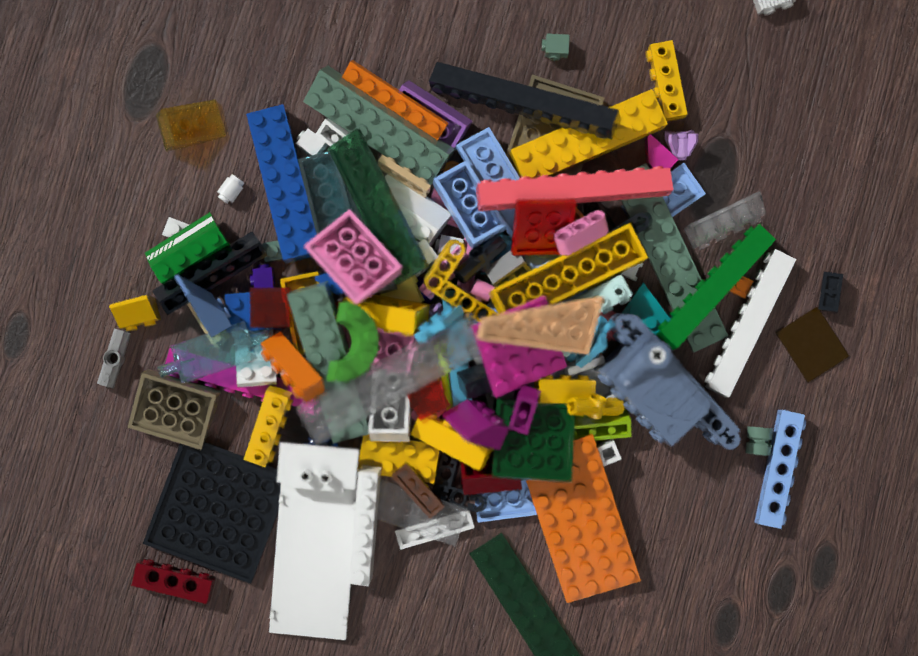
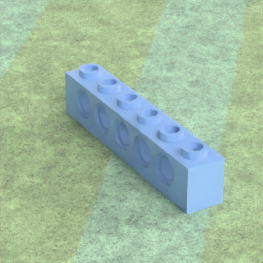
M778 410L771 440V456H768L755 517V523L779 529L782 528V525H785L787 518L785 509L786 506H789L791 498L788 495L789 489L793 487L795 479L792 476L793 470L798 465L797 451L802 446L801 432L806 427V419H804L805 415L785 410ZM788 426H791L793 429V434L790 437L785 433ZM784 445L789 447V453L786 456L781 452ZM780 464H783L785 472L780 475L777 469ZM776 483H780L782 487L779 493H775L773 489ZM772 502H776L778 505L775 512H771L769 508Z

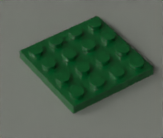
M497 399L496 416L501 418L503 423L509 428L517 400ZM537 402L527 435L508 429L500 449H494L492 478L572 483L575 415L568 413L567 404Z

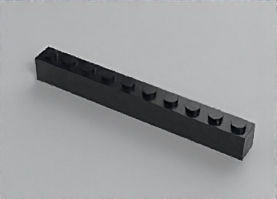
M436 62L429 79L431 91L437 94L450 95L455 99H465L473 104L486 105L491 109L498 108L510 114H520L528 119L535 118L546 124H557L562 128L575 129L583 134L590 133L602 139H612L619 122V110L441 62Z

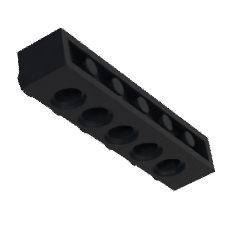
M250 232L179 275L209 291L268 255L255 234ZM175 277L152 290L167 315L189 303Z

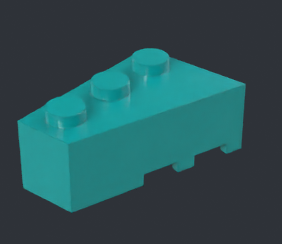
M644 283L639 286L631 300L620 313L637 315L655 336L659 332L657 327L664 320H670Z

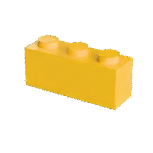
M550 374L534 381V389L541 391L538 398L539 403H567L572 397H590L591 394H595L596 380L590 379L589 375H578V378H571L570 375L560 374V378H557Z

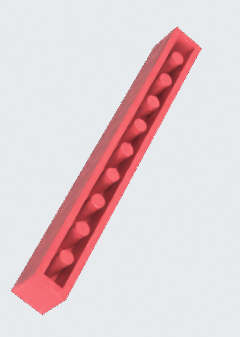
M663 166L653 167L649 170H645V168H636L633 171L619 169L611 173H607V171H598L595 174L581 172L573 176H569V174H560L557 177L542 175L535 179L530 177H521L519 180L504 178L497 182L483 180L476 187L478 211L516 209V200L575 199L577 204L669 196L673 191L670 168H664Z

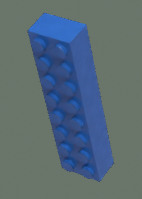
M282 104L247 113L283 261L288 264L311 258L313 256L304 246L316 237L318 232L286 108Z

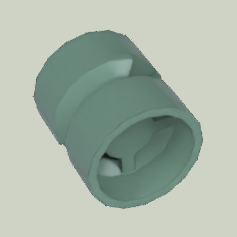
M747 426V438L750 440L746 443L745 453L771 456L772 445L769 441L772 440L773 429Z

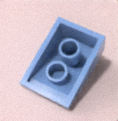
M180 275L175 276L211 338L232 326L228 320L231 316L219 298L215 299L212 293Z

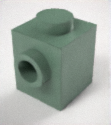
M546 34V39H542L541 51H545V57H549L550 60L567 58L569 54V35Z

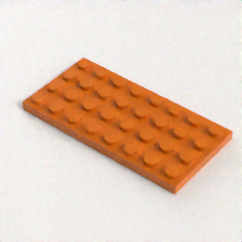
M590 434L574 439L572 483L526 480L566 603L641 581L594 435Z

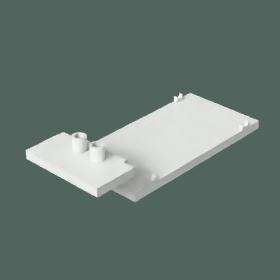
M280 443L277 482L281 483L269 633L339 640L347 639L351 584L349 583L359 449ZM304 473H307L309 478H305ZM323 475H327L329 480H325Z

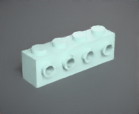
M622 273L571 301L601 296L604 300L600 312L606 314L613 310L612 306L620 303V305H623L630 301V296L633 293Z

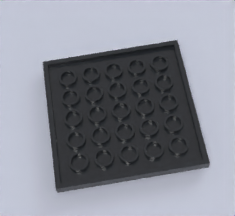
M207 442L204 443L202 450L180 444L142 544L252 584L279 512L281 483L277 482L278 469L269 465L262 467L243 460L244 456Z

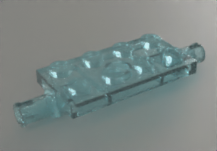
M243 321L230 326L212 338L207 333L172 345L170 347L174 360L173 362L157 366L158 371L160 370L159 375L163 378L178 372L181 383L184 384L257 359L255 347L272 337L270 336V330L266 329L252 334L249 332L246 322Z

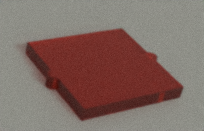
M436 377L405 392L411 404L410 408L414 409L419 421L450 406L444 394L445 390L441 388Z

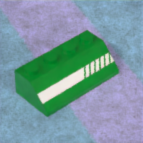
M209 212L145 252V255L159 282L164 284L176 275L181 274L230 245V243Z

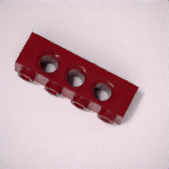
M143 559V561L136 563L131 586L204 604L210 602L215 578H211L210 574L200 572L199 575L194 574L191 569L187 568L177 570L173 569V565L162 563V566L154 564L155 561L150 559ZM152 571L158 572V581L152 579ZM172 575L178 578L177 585L171 584L170 577ZM190 580H194L197 583L196 590L189 587L188 583Z

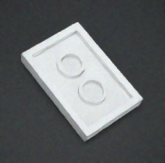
M273 330L234 333L237 387L277 385L276 373L272 369L271 363L269 361L266 362L261 355V351H263L261 342L272 337Z

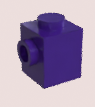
M268 264L257 265L258 269H253V274H250V283L254 285V291L276 290L274 268L269 267Z

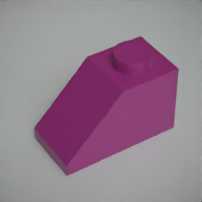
M524 385L521 386L509 425L510 430L528 434L540 390Z

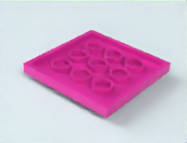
M542 296L501 314L548 306L546 298ZM480 323L471 326L495 397H499L520 388L522 385H527L567 367L562 351L479 340L477 335Z

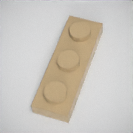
M384 155L380 157L378 169L424 198L427 197L430 193L431 185H429L426 179L413 175L410 169L402 168L391 157H385Z

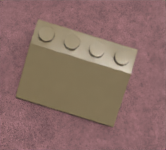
M147 369L141 374L127 428L202 450L217 409L221 391Z

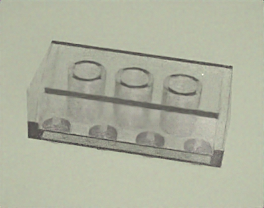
M758 191L685 227L684 231L693 249L699 247L702 250L710 246L709 242L714 239L719 242L727 238V233L731 231L735 234L744 230V225L748 223L754 225L761 222V217L766 215L762 194Z

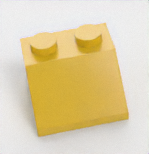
M149 295L109 305L119 329H126V332L137 330V326L143 324L145 327L155 325L156 321L161 320L156 299Z

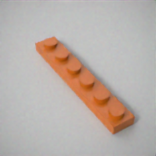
M354 60L350 61L342 76L343 79L436 140L440 139L449 124L447 121Z

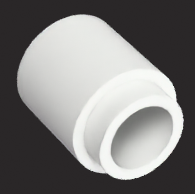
M233 174L227 177L217 191L220 194L218 198L225 203L229 201L233 203L242 191L244 182Z

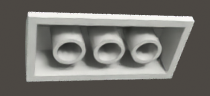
M388 174L375 186L365 202L418 240L422 241L425 239L430 246L433 245L451 218L448 210L429 197L424 198Z

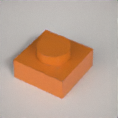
M743 276L729 292L745 299L754 281Z

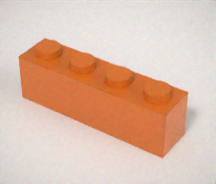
M281 332L261 342L263 350L261 355L263 359L271 363V367L276 374L280 373L286 386L290 385L296 398H301L304 403H307L325 392L323 379Z

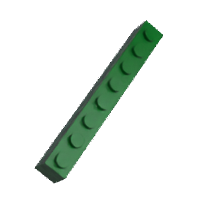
M760 224L754 228L750 226L744 233L746 237L742 241L740 239L737 240L731 247L733 251L730 254L728 252L724 254L719 260L721 264L718 267L714 266L707 273L709 277L706 280L702 279L695 286L697 290L693 294L690 292L682 300L684 304L681 308L677 306L670 313L672 316L670 320H664L657 327L659 332L656 336L668 345L672 351L682 344L776 240Z

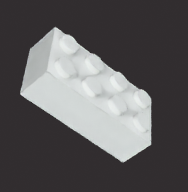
M413 366L410 373L373 367L368 432L370 441L410 442Z

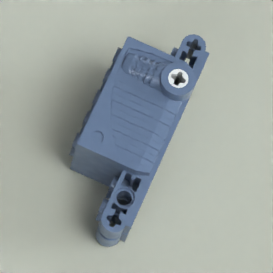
M613 314L609 318V320L615 323V326L611 328L614 333L612 336L620 345L604 359V364L594 368V371L598 374V379L604 385L611 388L610 392L617 399L624 402V407L630 413L636 415V420L650 431L649 434L654 440H658L661 444L664 442L672 447L685 433L695 426L703 431L702 435L708 442H712L714 445L718 444L726 449H735L740 443V436L738 434L740 429L671 354L668 345L660 342L637 315Z

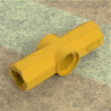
M591 394L590 397H572L567 402L570 415H585L593 419H601L602 416H619L623 414L625 409L623 401L620 399L605 398L597 394Z

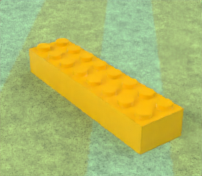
M653 89L610 107L619 110V122L612 139H602L590 133L583 134L571 128H560L511 149L510 156L519 177H530L531 179L542 175L553 177L664 129L668 123Z
M629 223L572 254L562 255L492 289L489 292V296L498 314L542 296L546 298L548 306L555 305L643 263L648 256Z

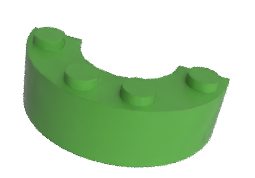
M340 302L336 322L348 329L351 336V347L349 353L344 358L329 362L326 381L342 382L361 376L370 368L378 351V332L370 315L354 303Z

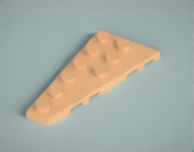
M598 296L481 318L477 338L479 340L589 355L604 298Z

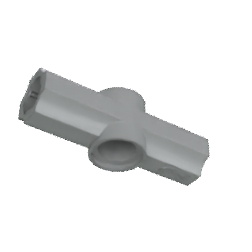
M114 328L108 350L103 356L104 362L97 384L110 388L115 387L121 365L125 361L124 355L131 333ZM116 353L118 360L113 364L110 357Z

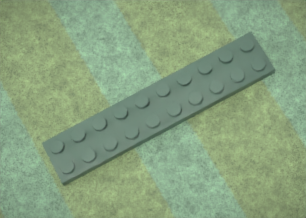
M647 163L637 167L649 170ZM663 197L621 200L629 219L640 212H648L652 216L651 226L637 234L672 310L677 306L681 308L684 304L682 300L690 292L693 294L697 290L695 286L702 279ZM641 218L640 221L635 223L636 227L643 224L646 219ZM715 307L686 338L693 353L728 337Z

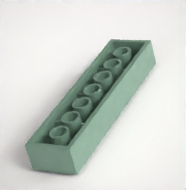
M330 66L320 69L303 102L386 157L393 158L401 167L410 169L413 175L426 179L429 185H432L433 179L441 174L455 149L441 139L436 140L343 79V75Z
M329 281L291 291L287 297L307 361L323 379L325 392L318 396L333 443L369 434L370 415L358 377L342 382L326 381L329 362L344 358L350 350L343 326L336 322L338 310Z

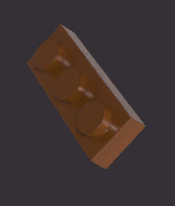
M407 462L392 473L391 476L429 519L445 507V504Z

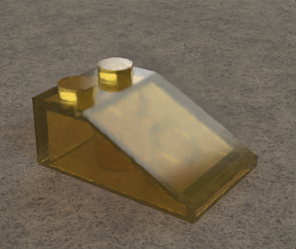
M216 99L164 108L156 114L166 151L182 149L226 136Z

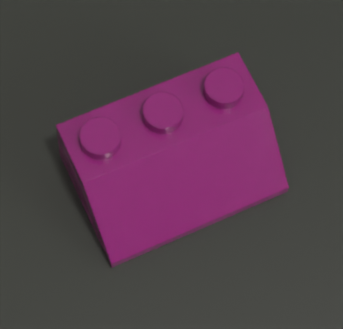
M475 399V401L465 400L445 411L442 415L466 442L498 450L509 429L503 423V420L494 414L495 412L487 408L486 403L479 399Z

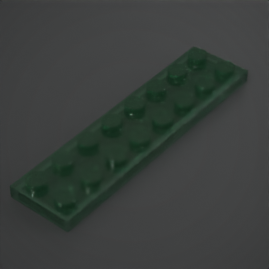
M353 130L330 146L328 150L368 230L402 266L401 274L394 279L395 284L400 285L429 267V264L361 130Z
M502 532L469 553L534 656H581Z

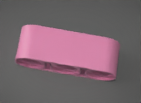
M602 211L591 212L554 234L559 254H572L606 235L609 229L605 214Z

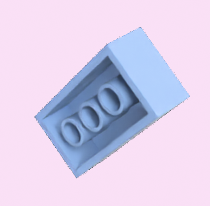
M466 160L433 179V186L471 249L490 240L493 236L504 232L507 225L498 210L478 211L476 187L480 181Z

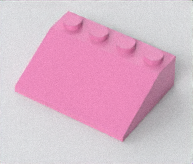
M350 209L304 246L356 305L386 287L402 271V266Z

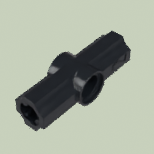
M495 235L483 246L473 248L469 252V258L453 272L455 277L465 284L478 272L487 271L492 265L491 261L506 249V242L499 235Z

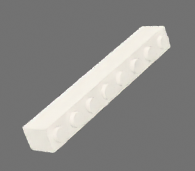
M777 249L766 254L763 260L765 265L763 269H759L755 277L757 282L754 287L751 286L747 294L749 298L746 304L743 303L738 313L741 315L738 321L735 320L730 328L732 333L729 338L726 337L722 344L721 356L717 355L713 363L715 368L713 372L708 373L705 379L707 383L706 388L724 397H730L796 261L795 258Z

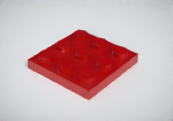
M575 199L516 200L511 247L512 255H558L559 252L554 234L574 222Z

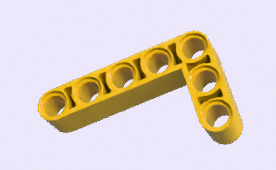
M452 239L446 243L425 275V286L455 307L461 305L463 299L469 298L470 305L462 308L465 314L479 323L481 318L477 316V313L480 309H486L484 317L499 315L496 311L448 281L449 276L465 253L464 245L460 241ZM454 244H458L460 247L459 252L456 254H452L450 251L451 246ZM442 261L449 262V267L446 270H440L439 265ZM432 277H437L438 284L434 287L429 286V280ZM448 288H454V295L451 297L445 296V291Z

